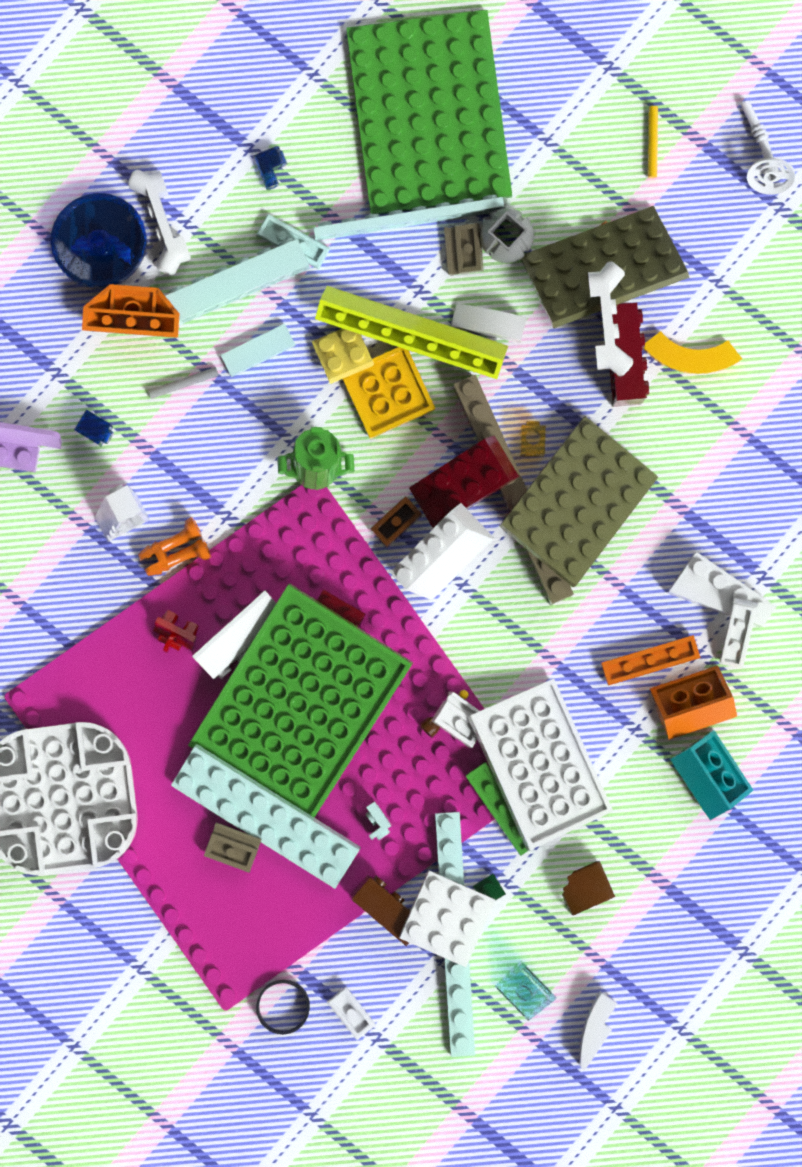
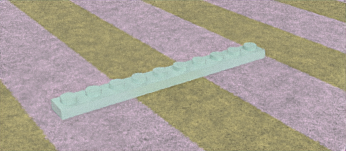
M460 812L435 813L439 875L464 886ZM444 958L451 1057L475 1056L470 965L468 962L467 967H464Z

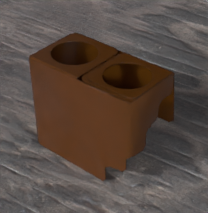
M600 861L593 862L567 876L569 882L567 886L563 887L564 892L562 894L572 916L615 897Z

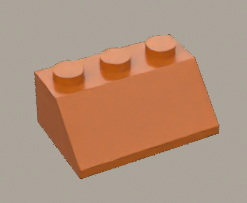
M718 665L650 688L661 724L669 740L737 717L734 697Z

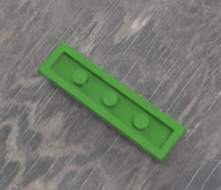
M486 762L482 763L465 775V777L515 850L522 856L528 851L491 769Z

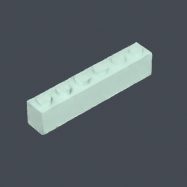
M285 239L279 243V247L272 250L270 247L257 252L258 256L251 259L244 257L235 262L236 265L228 269L226 266L213 271L214 275L210 277L200 276L192 280V284L183 288L181 285L169 291L170 294L166 295V298L180 313L179 325L311 269L298 239Z

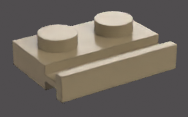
M472 223L450 228L444 227L448 275L484 272L482 246L480 243V224Z
M216 822L204 856L250 873L262 839Z

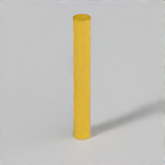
M649 106L648 178H657L658 106Z

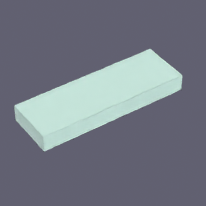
M267 214L256 236L276 247H279V243L285 239H298L308 264L318 270L330 251V248L269 214Z
M283 324L222 354L221 357L231 377H234L296 345L286 325Z

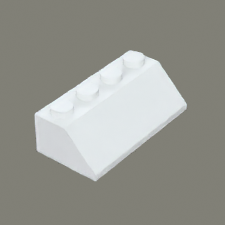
M460 503L390 573L406 590L433 600L494 537Z
M264 591L192 657L213 679L217 677L223 679L232 670L229 666L236 660L240 663L275 607L276 602Z

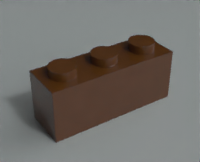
M368 874L349 897L394 937L407 946L409 942L400 939L399 935L411 908L409 909L403 904L405 899L396 891H393L391 894L384 887L387 884L377 875L372 878Z

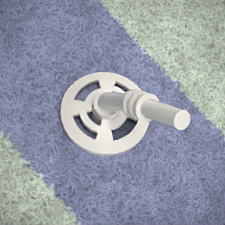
M746 101L741 106L752 128L751 133H754L753 138H757L755 142L759 143L764 159L758 160L750 166L747 172V181L759 193L768 195L783 193L794 184L795 171L788 162L774 158L767 139L769 135L765 134L767 131L763 129L764 125L760 124L750 101ZM766 163L763 166H761V168H756L760 164ZM757 176L765 185L760 184L754 177ZM782 177L787 179L784 183L774 186L773 182L780 180Z

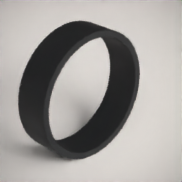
M282 979L269 983L259 994L256 1003V1013L260 1023L270 1032L280 1035L291 1034L300 1029L306 1022L310 1012V1001L306 991L298 983L291 980ZM281 983L293 985L305 997L307 1003L306 1016L293 1029H274L261 1016L260 999L263 993L273 985Z

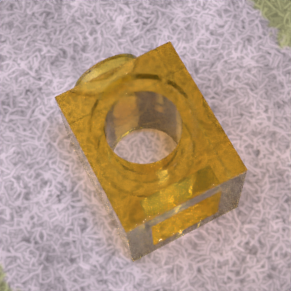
M526 421V425H521L520 456L544 457L546 425H540L539 421ZM536 433L539 436V442L534 445L529 444L526 440V435Z

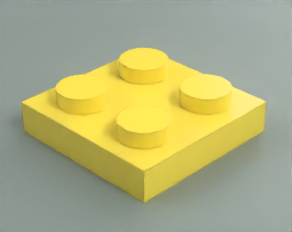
M342 328L312 341L330 384L374 366L361 334Z

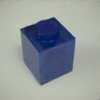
M88 410L84 412L74 429L76 433L100 447L104 443L108 444L114 434L112 431L113 426Z

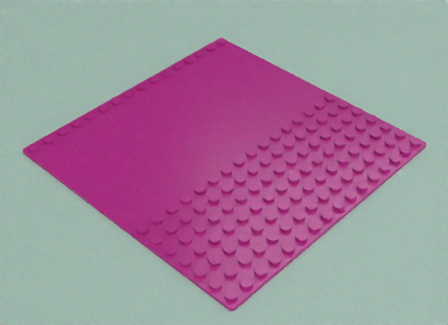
M303 485L299 486L209 550L211 558L207 560L197 558L5 694V700L26 729L86 722L110 730L122 741L131 760L138 822L131 845L118 858V861L218 1004L225 1011L232 1008L365 913L349 896L368 874L372 878L375 875L381 878L387 884L384 888L393 893V891L438 860L435 813L460 812L462 843L495 820L465 777V775L484 762L489 766L478 739L473 747L470 748L442 728L431 738L419 726V723L425 718L434 717L443 701L448 697L449 691L459 696L461 690H466L469 696L467 699H464L479 711L485 708L327 487L315 490L305 488ZM289 583L315 600L318 599L324 589L362 611L366 616L359 628L413 662L314 817L361 847L335 889L263 843H260L250 873L205 857L204 854L216 822L241 832L244 831L171 786L193 750L188 744L239 664L236 660L229 666L232 670L223 679L219 677L213 679L192 656L264 591L277 603ZM167 610H170L179 616L175 624L176 626L183 629L187 621L197 624L199 626L196 634L197 638L192 651L182 646L180 651L170 648L168 653L164 652L165 644L158 641L160 634L153 631L157 618H161ZM374 801L392 824L388 828L390 833L379 841L376 837L371 840L369 835L380 828L378 823L373 825L366 816V813L369 812L366 807Z

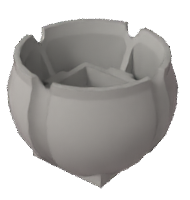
M502 208L489 214V220L485 219L480 228V243L484 252L491 253V258L501 263H511L522 259L524 252L531 249L534 241V230L528 217L523 218L522 212L513 208ZM505 219L521 232V235L510 247H507L493 234Z

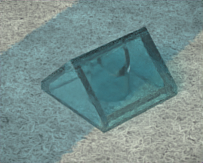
M522 960L494 986L527 1021L531 1020L557 998Z

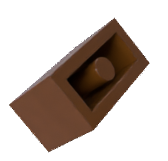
M405 496L373 525L370 531L388 548L422 517V513Z

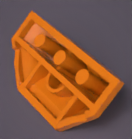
M110 284L83 306L82 331L178 338L180 313L159 288Z

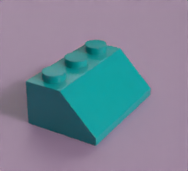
M715 730L709 732L670 759L709 820L729 811L754 791Z

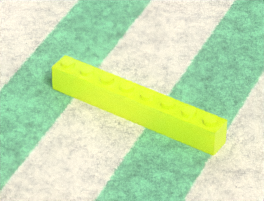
M326 286L315 316L316 320L494 379H498L508 349V345L330 286Z

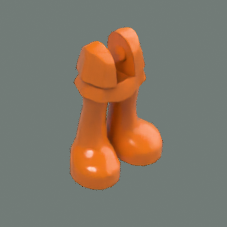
M193 517L185 520L182 531L160 542L155 541L151 546L147 545L138 554L140 561L151 558L156 555L159 561L144 569L148 576L162 574V571H169L171 567L191 558L199 557L202 560H207L212 557L203 538L169 556L166 554L167 551L202 537V533Z

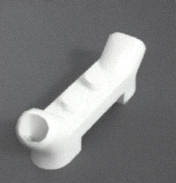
M137 169L132 172L129 178V189L150 198L151 204L147 205L151 218H157L159 226L155 227L159 241L164 240L166 244L156 264L157 269L169 276L175 275L180 263L191 260L183 235L176 238L173 237L160 198L169 196L161 171L149 175Z
M613 261L605 264L601 271L588 272L590 297L600 296L605 340V344L595 345L598 370L611 369L618 376H624L633 365V359L615 345V339L619 338L618 324H613L612 314H617L616 300H611L610 293L625 276V272Z

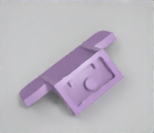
M0 422V467L36 473L40 447L46 446L61 449L62 440L60 434L52 430Z

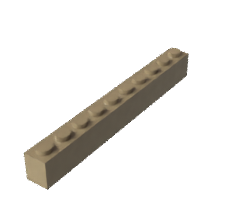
M475 374L455 383L453 389L477 443L495 435L519 475L517 479L499 489L506 508L510 512L527 488ZM525 548L550 606L574 595L571 586Z

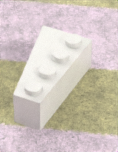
M122 484L109 490L110 494L104 498L95 515V519L107 542L150 521L137 494L128 485L123 487Z
M698 552L691 556L667 592L669 595L679 597L730 616L734 598L756 602L758 605L753 626L758 628L765 625L777 607Z

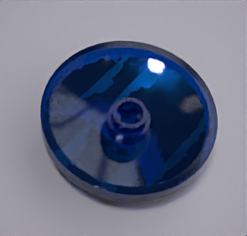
M93 193L73 200L59 213L51 231V250L57 265L69 279L85 287L106 288L110 284L117 285L122 283L136 272L146 254L147 233L139 213L127 201L111 194Z

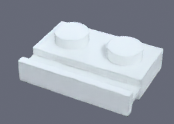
M449 691L448 697L443 701L431 721L467 747L472 748L477 741L468 716L479 712V710L454 692Z

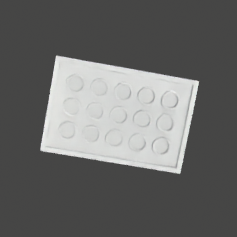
M555 679L468 716L527 851L613 812Z

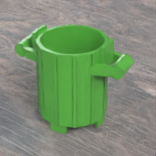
M311 427V429L305 430L296 439L293 452L277 457L278 474L293 477L301 485L309 489L318 490L329 487L337 477L355 472L354 455L341 452L337 437L328 430L322 429V427ZM341 458H345V469H342ZM287 459H290L291 471H287Z

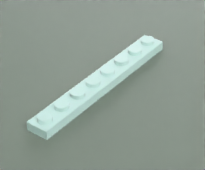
M497 195L484 196L483 200L480 201L463 199L459 201V204L455 205L444 202L436 204V208L426 209V206H419L413 208L412 212L403 213L402 210H394L389 212L387 216L379 217V214H370L362 220L346 218L341 220L342 223L332 224L331 221L321 222L318 224V227H313L315 240L322 241L489 214L504 208L503 197L497 198Z

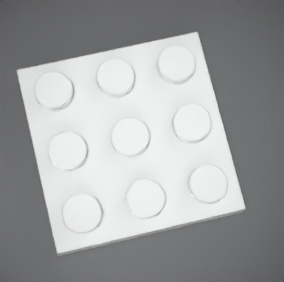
M428 870L399 938L467 967L495 903V899Z

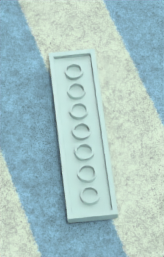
M198 744L194 746L171 785L245 833L262 839L261 843L334 889L361 848Z

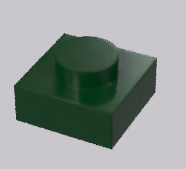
M494 873L473 885L477 892L491 897L495 901L506 895Z

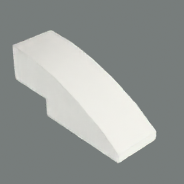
M457 303L451 327L495 339L501 338L521 343L527 317Z
M599 991L591 1005L581 1034L579 1066L583 1070H586L611 1033L612 1029L605 1022L618 1005L616 1001Z

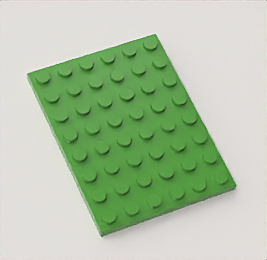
M488 10L347 27L370 213L380 215L388 214L394 210H402L404 212L411 211L419 206H426V209L435 208L436 204L444 202L455 205L459 204V201L463 199L480 201L483 200L484 196L497 195V198L503 197V199L512 198Z
M289 583L188 746L194 748L198 744L312 817H315L413 662Z

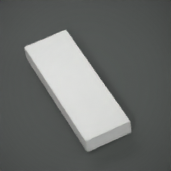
M737 598L733 599L719 664L743 669L758 603Z

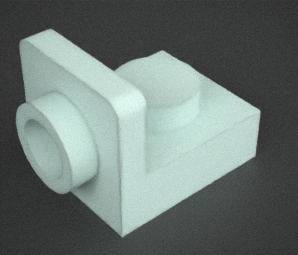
M374 801L366 807L369 811L366 813V816L373 825L378 823L380 828L369 835L371 840L376 837L379 841L390 833L388 828L392 824Z

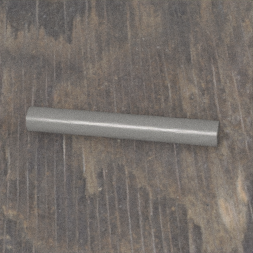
M216 367L150 389L148 392L150 398L153 399L217 377L219 374Z

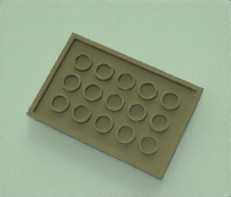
M654 206L525 253L521 259L553 329L602 311L600 296L590 297L588 272L601 271L607 262L613 261L625 272V276L610 293L611 300H616V305L689 278V272Z
M584 416L504 518L499 527L569 585L575 587L658 479V476L589 418Z

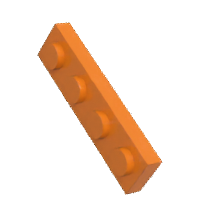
M694 635L602 662L601 666L607 686L701 657Z

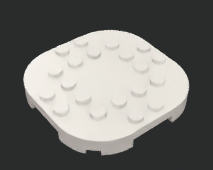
M77 722L24 729L14 732L0 741V857L2 860L19 872L30 875H46L101 867L115 861L124 854L134 839L138 816L131 760L126 747L113 732L93 723Z

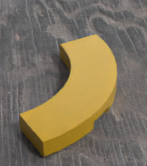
M661 331L645 343V347H643L648 355L663 366L687 374L698 375L719 372L742 360V357L728 340L709 349H689L672 342Z

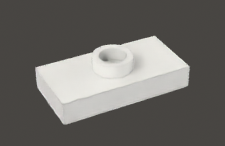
M346 986L327 1001L356 1040L376 1026L375 1022Z

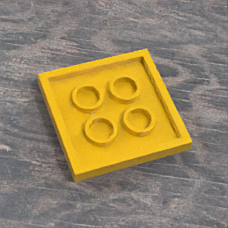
M397 347L373 358L374 366L343 378L344 384L370 439L435 410V406L409 350Z

